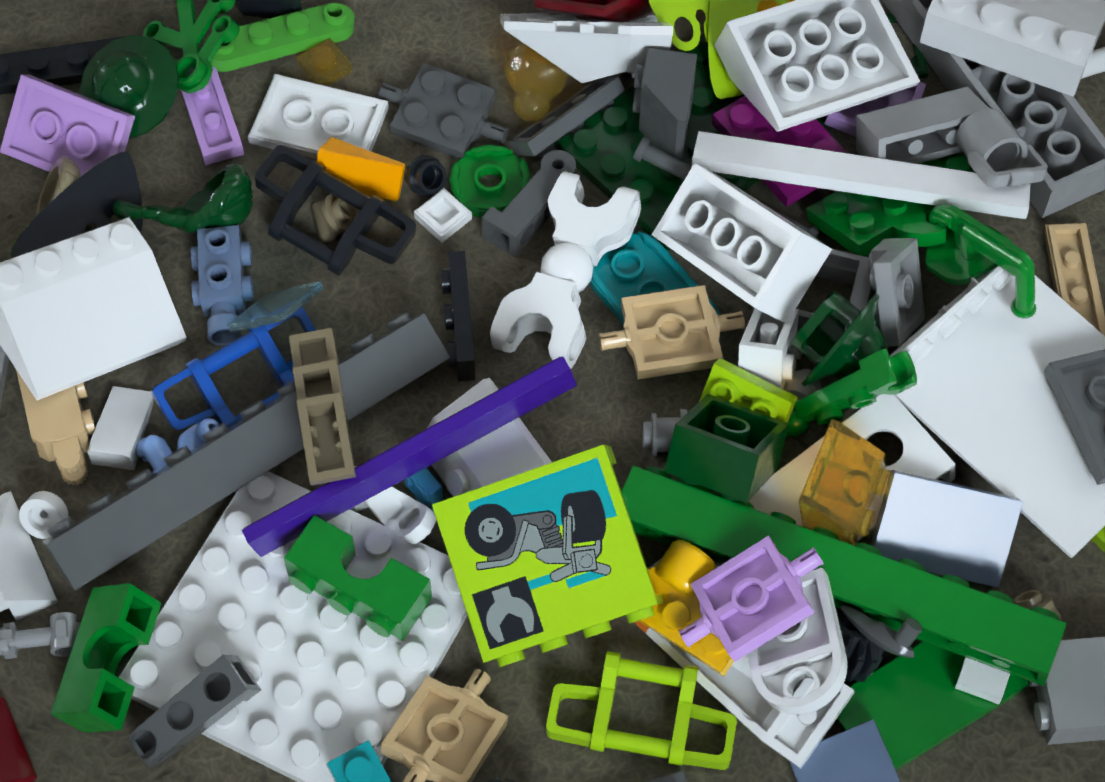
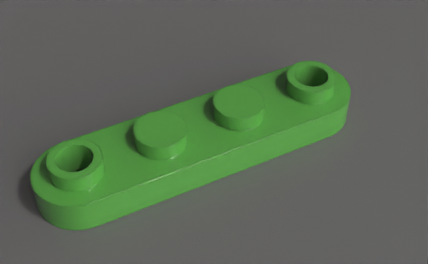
M327 3L239 26L238 36L229 43H222L212 59L211 65L217 71L227 72L344 41L353 34L354 13L344 4ZM209 36L204 40L203 45L205 44Z

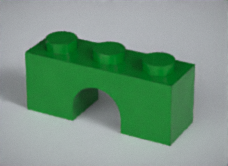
M314 515L284 557L289 581L296 588L307 594L315 591L327 598L329 605L344 615H350L352 612L365 619L367 626L383 637H389L391 634L404 641L432 599L430 579L393 558L389 560L378 575L372 578L359 579L351 576L346 570L356 556L353 536Z
M131 583L92 588L50 715L81 732L122 730L135 687L115 676L116 668L121 658L131 648L149 645L162 604L161 602Z

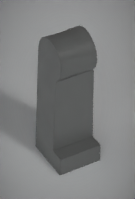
M554 150L545 154L541 160V169L503 212L491 207L482 217V238L516 258L551 216L548 206L549 195L562 172L575 173L576 161L574 157L563 150Z
M222 655L140 724L129 735L128 740L148 769L153 768L174 755L181 746H186L242 701L250 700L261 691V688L239 656Z

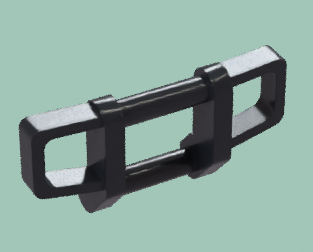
M279 145L274 148L255 174L256 187L280 203V207L269 227V236L277 241L284 239L327 264L328 270L338 276L341 275L351 261L356 248L388 264H394L415 236V221L391 207L376 195L369 197L325 172L326 167L322 164L312 161L285 146ZM280 162H285L303 171V174L289 192H286L267 179ZM317 186L360 210L344 232L336 250L292 225L296 213ZM379 216L404 231L393 247H385L365 237Z

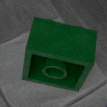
M707 394L675 424L664 472L677 476L685 484L701 485L719 492L727 500L748 503L777 471L789 423Z

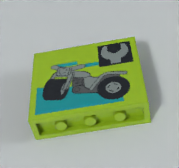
M603 444L432 504L483 663L497 659L499 667H503L525 659L523 653L525 649L540 645L541 651L544 653L568 645L566 635L583 630L586 639L612 630L609 621L626 615L629 624L654 616L655 613L652 606L664 603L661 594L656 595L612 466L616 464V460L611 446Z

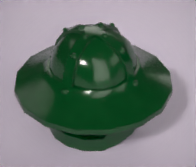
M129 35L116 39L94 55L84 70L79 94L134 115L135 119L129 139L142 136L163 122L175 104L179 87L177 63L165 46L150 37Z
M837 291L831 292L792 339V346L815 364V367L801 383L804 387L823 377H835L840 380L861 369L858 361L879 350L886 349L888 345L885 343L882 332L877 328V321L874 318L880 297L879 294L876 293L860 311Z

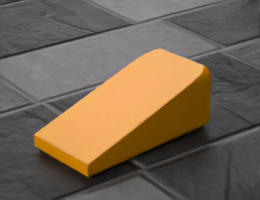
M333 137L320 147L317 162L326 167L325 172L368 196L376 195L382 199L398 201L401 193L405 163Z

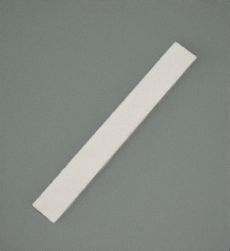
M698 131L692 157V166L694 163H697L711 172L934 206L949 204L961 210L1026 219L1029 210L1030 184L992 188L987 186L975 172Z

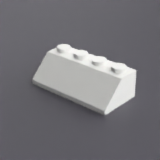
M490 378L483 379L434 416L428 428L499 389ZM517 418L432 464V466L447 486L448 491L455 497L552 463V461L521 419Z

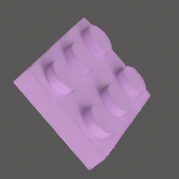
M21 75L0 152L48 172L61 156H66L77 164L82 176L108 157L125 152L135 116L32 75Z

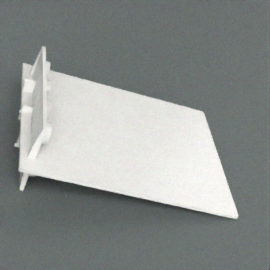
M997 266L977 280L972 277L968 287L947 306L944 305L936 316L890 355L893 356L899 352L907 351L911 356L917 374V384L895 396L1000 494L1019 498L1023 501L1020 512L1070 558H1073L1105 526V483L1097 485L1044 370L1050 362L1104 350L1105 336L1036 275L1035 304L1037 309L1035 314L1027 319L1015 316L1010 307L1016 294L1015 276Z

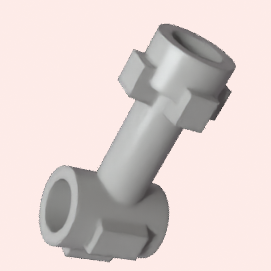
M60 612L51 615L50 627L17 631L15 622L4 623L3 628H0V656L3 655L5 659L17 658L19 649L49 645L52 655L58 657L70 656L81 623L78 622L77 615L70 612Z

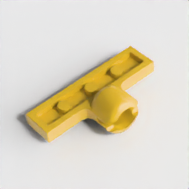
M683 540L673 541L658 564L648 569L656 595L661 594L664 603L652 606L655 615L639 620V622L724 677L734 661L728 655L721 640L715 637L713 633H710L692 644L691 647H688L678 631L702 617L700 602L690 584L716 569L717 566L710 556L691 543Z

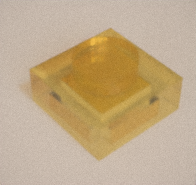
M330 38L297 56L299 67L316 84L329 86L353 72L351 62Z

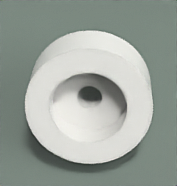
M39 491L32 494L19 511V518L23 528L32 536L41 539L51 537L47 530L68 517V510L63 500L47 491Z

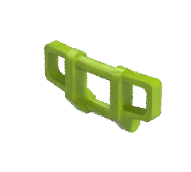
M607 651L601 687L560 683L553 688L546 723V735L552 740L590 747V750L604 752L605 748L665 758L669 759L668 764L677 766L684 764L725 770L730 765L737 719L731 713L693 704L698 667L685 665L684 669L624 659L620 658L621 653ZM618 676L681 687L672 740L608 729ZM563 699L598 701L592 734L557 725L559 705ZM690 718L713 723L725 728L726 739L722 754L714 755L685 750Z

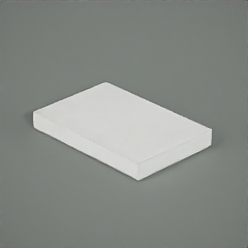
M274 74L248 135V140L250 144L270 149L282 145L304 157L317 160L320 147L331 137L372 151L389 109V104L387 100Z

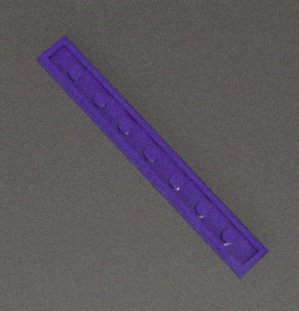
M560 356L355 467L356 477L328 482L255 521L242 530L247 543L260 557H263L298 538L314 515L327 522L577 386L570 367L564 357Z

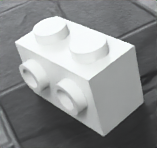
M754 308L739 344L738 367L781 389L784 388L786 380H793L796 370V359H801L802 353L792 346V339L798 330L799 309H795L788 322L784 323Z

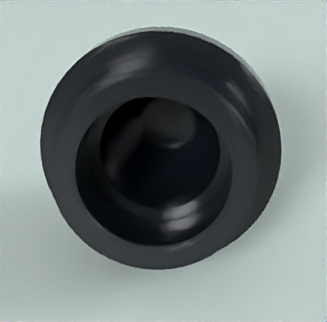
M421 155L415 158L410 165L406 166L407 174L405 181L413 193L419 196H431L444 187L447 177L446 170L435 157Z

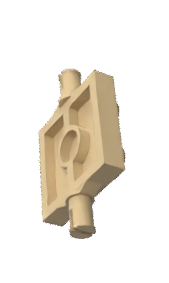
M702 285L624 297L621 299L624 317L623 330L598 333L601 351L621 347L627 348V351L633 358L637 379L639 380L712 368L719 358L723 359L719 343L720 332L745 329V320L742 311L717 315L709 303L706 287Z
M475 669L464 688L446 685L428 675L425 677L381 743L380 754L406 766L409 770L403 782H425L426 780L434 782H472L506 728L508 715L488 706L480 698L481 693L491 681L490 676L485 671L481 676V669Z

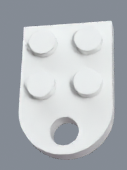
M823 568L810 571L800 578L803 593L815 613L747 654L756 689L768 704L787 714H806L824 707L838 694L847 675V656L829 577ZM805 678L814 679V686L809 694L803 697L793 696V689L800 680Z

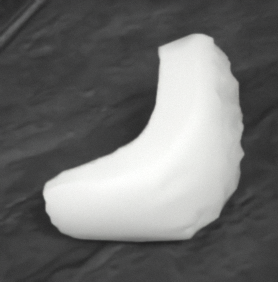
M390 487L365 501L384 526L395 530L394 532L411 544H419L421 540L425 539L431 533L437 521L435 513L430 508L394 487Z

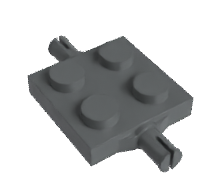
M423 63L414 82L407 89L398 88L387 82H384L382 84L383 87L380 88V99H385L399 105V109L389 125L391 134L458 159L463 158L465 152L470 150L471 146L481 136L504 144L505 138L507 139L509 127L488 121L489 112L497 99L496 89Z

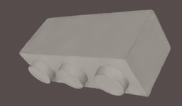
M963 87L856 115V151L861 156L914 164L960 153L962 151L956 143V134L960 125L971 114L989 107L968 87Z

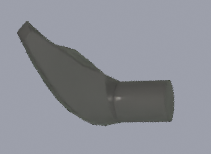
M846 605L840 607L849 621L871 642L892 654L914 658L911 644L923 630L919 622L912 618H907L899 630L895 632L885 623L875 621L856 609Z

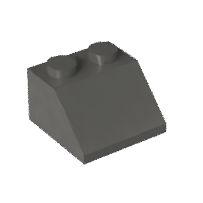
M648 48L645 64L637 63L633 112L640 113L639 130L646 138L651 140L650 143L654 147L683 161L693 102L697 54Z

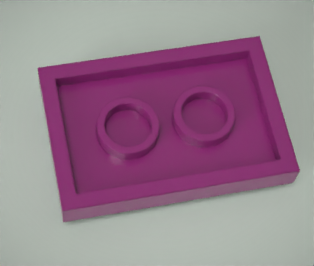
M746 96L717 111L712 117V125L721 135L847 153L817 119L777 132ZM761 179L785 207L818 189L816 187Z

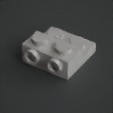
M917 238L883 239L871 250L868 257L867 266L871 287L875 294L880 295L874 315L877 321L876 326L882 332L885 343L888 346H900L925 320Z

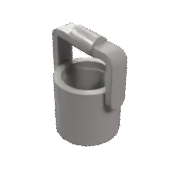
M993 108L978 110L968 116L960 125L956 134V143L967 157L969 165L987 186L992 188L1011 187L1044 180L1048 168L1047 163L1030 144H1026V141L998 110ZM1024 161L1029 166L1025 168H1020L1023 165Z

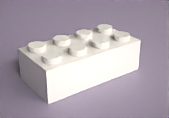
M694 163L652 233V236L755 309L784 323H787L832 250L728 180L697 163Z

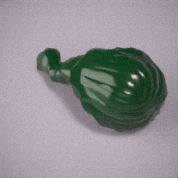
M227 165L224 170L217 172L213 178L208 180L204 190L193 195L185 206H139L131 202L117 200L113 204V212L121 220L128 217L132 222L138 219H152L164 226L176 227L186 233H192L197 231V229L240 226L249 216L253 206L252 182L248 173L241 165Z

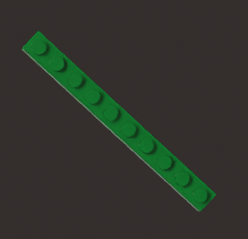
M632 466L621 492L636 535L670 547L673 541H686L705 552L719 566L767 536L772 539L779 552L788 558L790 562L814 547L824 562L823 565L818 566L814 570L823 568L828 574L837 610H841L840 607L842 605L849 606L875 621L885 623L896 632L907 618H912L919 622L923 628L916 639L1045 687L1067 624L1058 620L1059 616L1056 613L1042 607H1032L1031 610L1013 604L1014 600L1004 593L993 590L987 591V594L969 588V583L957 576L945 574L943 577H939L925 572V567L913 560L902 558L898 562L881 556L882 552L869 544L857 543L854 546L840 541L835 533L827 529L814 527L812 531L796 525V521L786 514L771 512L768 515L755 510L750 502L730 501L713 495L711 489L701 485L693 486L672 480L667 472L659 468L648 466L644 470Z

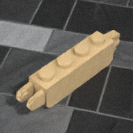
M17 372L31 438L36 443L39 457L49 462L56 460L61 476L68 485L79 486L80 483L83 484V481L87 480L86 477L88 476L84 453L89 448V436L93 435L96 428L91 409L83 410L81 399L88 397L85 382L36 400Z

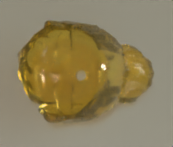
M524 43L508 51L505 57L504 73L512 89L516 92L513 100L516 114L525 121L540 120L547 113L549 102L564 89L568 78L567 74Z

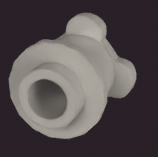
M680 409V417H657L656 413H651V422H643L642 444L643 448H651V456H656L657 452H669L675 424L687 414V409Z

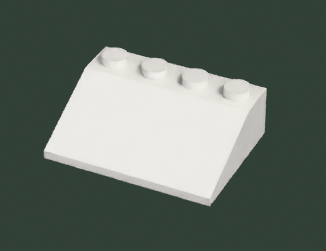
M879 0L792 1L727 22L714 44L732 82L777 132L916 86L920 82Z
M932 0L926 14L920 43L1074 97L1105 23V0Z
M129 217L0 262V346L36 400L63 391L186 341V334L153 252Z

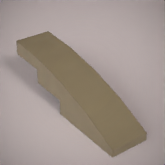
M326 328L290 335L289 341L294 366L292 368L298 399L296 401L310 485L354 478L356 473L333 329Z

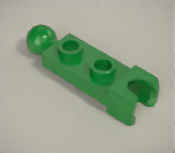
M882 349L858 361L860 370L795 403L788 420L787 436L797 437L803 435L808 431L812 420H817L818 425L831 424L841 420L844 417L843 412L851 408L858 409L872 405L877 401L876 396L879 394L897 395L917 384V374L911 356L907 351H902L889 357L887 349Z

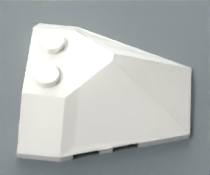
M549 13L500 14V23L505 31L581 83L622 72L630 73L632 78H635L637 63L645 64L648 48L670 51L673 36V26L668 22H658L655 14L630 22H615L570 15H549Z

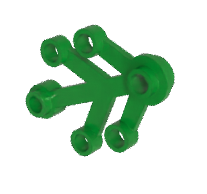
M176 0L180 32L167 28L158 20L150 22L145 27L143 36L150 37L162 45H168L183 51L182 58L179 60L174 59L177 63L179 88L183 92H197L209 83L213 71L211 61L222 43H229L238 36L240 27L230 16L223 15L215 20L218 13L228 12L234 6L235 0H208L197 20L195 18L193 0ZM213 23L212 33L200 50L199 44Z

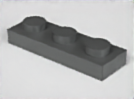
M604 77L593 80L511 139L509 143L517 155L533 156L534 158L542 157L555 148L554 142L562 136H566L570 132L576 133L584 127V120L599 110L605 111L612 107L614 99L626 90L619 77Z

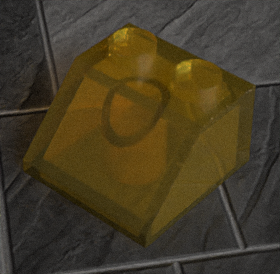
M831 420L798 502L804 528L812 531L814 527L827 529L835 533L840 541L855 546L859 535L866 537L869 533L875 511L870 510L875 494L883 496L890 471L886 470L885 453L841 422Z

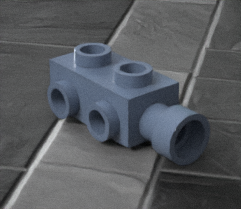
M239 225L197 229L198 246H191L193 271H198L199 280L192 281L191 284L194 306L202 307L204 317H210L207 320V339L215 345H228L242 337L241 320L237 317V314L246 313V301H254L252 276H245L244 271L245 266H252L250 241L243 242Z

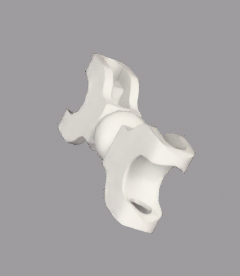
M565 171L558 177L548 198V206L555 226L552 236L555 246L551 247L542 257L541 273L536 272L530 284L514 290L503 298L493 320L490 337L494 349L511 353L517 349L526 335L535 331L548 332L551 334L548 349L552 361L563 356L571 369L576 363L586 341L585 329L578 310L581 303L579 292L583 291L590 283L593 267L598 265L602 255L621 247L630 240L640 215L641 200L638 190L619 187L608 203L599 207H587L582 204L585 194L579 179L580 175Z

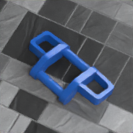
M293 307L264 324L261 322L256 323L248 328L249 333L202 360L198 358L191 360L185 364L186 368L154 386L151 394L170 427L174 430H180L211 416H214L219 424L225 422L228 428L241 421V415L234 416L226 406L209 375L258 348L280 386L293 380V360L291 359L287 363L284 361L268 331L292 317L298 320L304 332L316 331L303 307ZM190 376L209 409L179 420L165 399L164 392L167 388ZM277 392L263 400V402L267 405L280 396Z

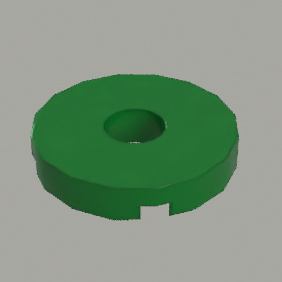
M484 145L468 150L459 162L457 160L451 169L449 184L452 195L470 210L473 216L482 218L491 207L503 212L531 180V175L527 163L522 157L520 160L517 156L513 155L512 150L504 146ZM486 175H495L501 179V182L495 187H485L480 184L479 180Z

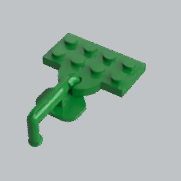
M960 153L919 163L921 165L975 172L969 165L967 157ZM836 191L806 208L809 223L856 255L866 256L883 239L917 238L918 247H927V270L949 284L962 285L970 283L972 277L977 279L1000 266L1015 276L1016 294L1015 299L1010 305L1012 313L1019 318L1027 319L1036 312L1035 265L1033 260L1024 250L1013 244L1008 237L968 215L967 210H961L949 204L934 206Z

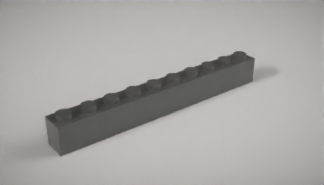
M408 311L401 313L386 323L388 331L376 338L372 333L363 336L350 345L352 353L338 360L348 421L450 358L425 313L410 316ZM293 379L278 388L276 391L280 397L267 405L264 404L263 400H259L239 413L242 420L228 428L224 422L204 433L202 438L205 443L190 451L186 445L164 458L167 466L154 474H151L150 470L146 469L125 482L129 489L115 498L112 497L110 492L97 498L86 506L90 513L74 522L72 517L69 516L50 527L47 531L51 537L44 540L42 544L69 587L77 590L304 449L296 401L298 399L295 380Z

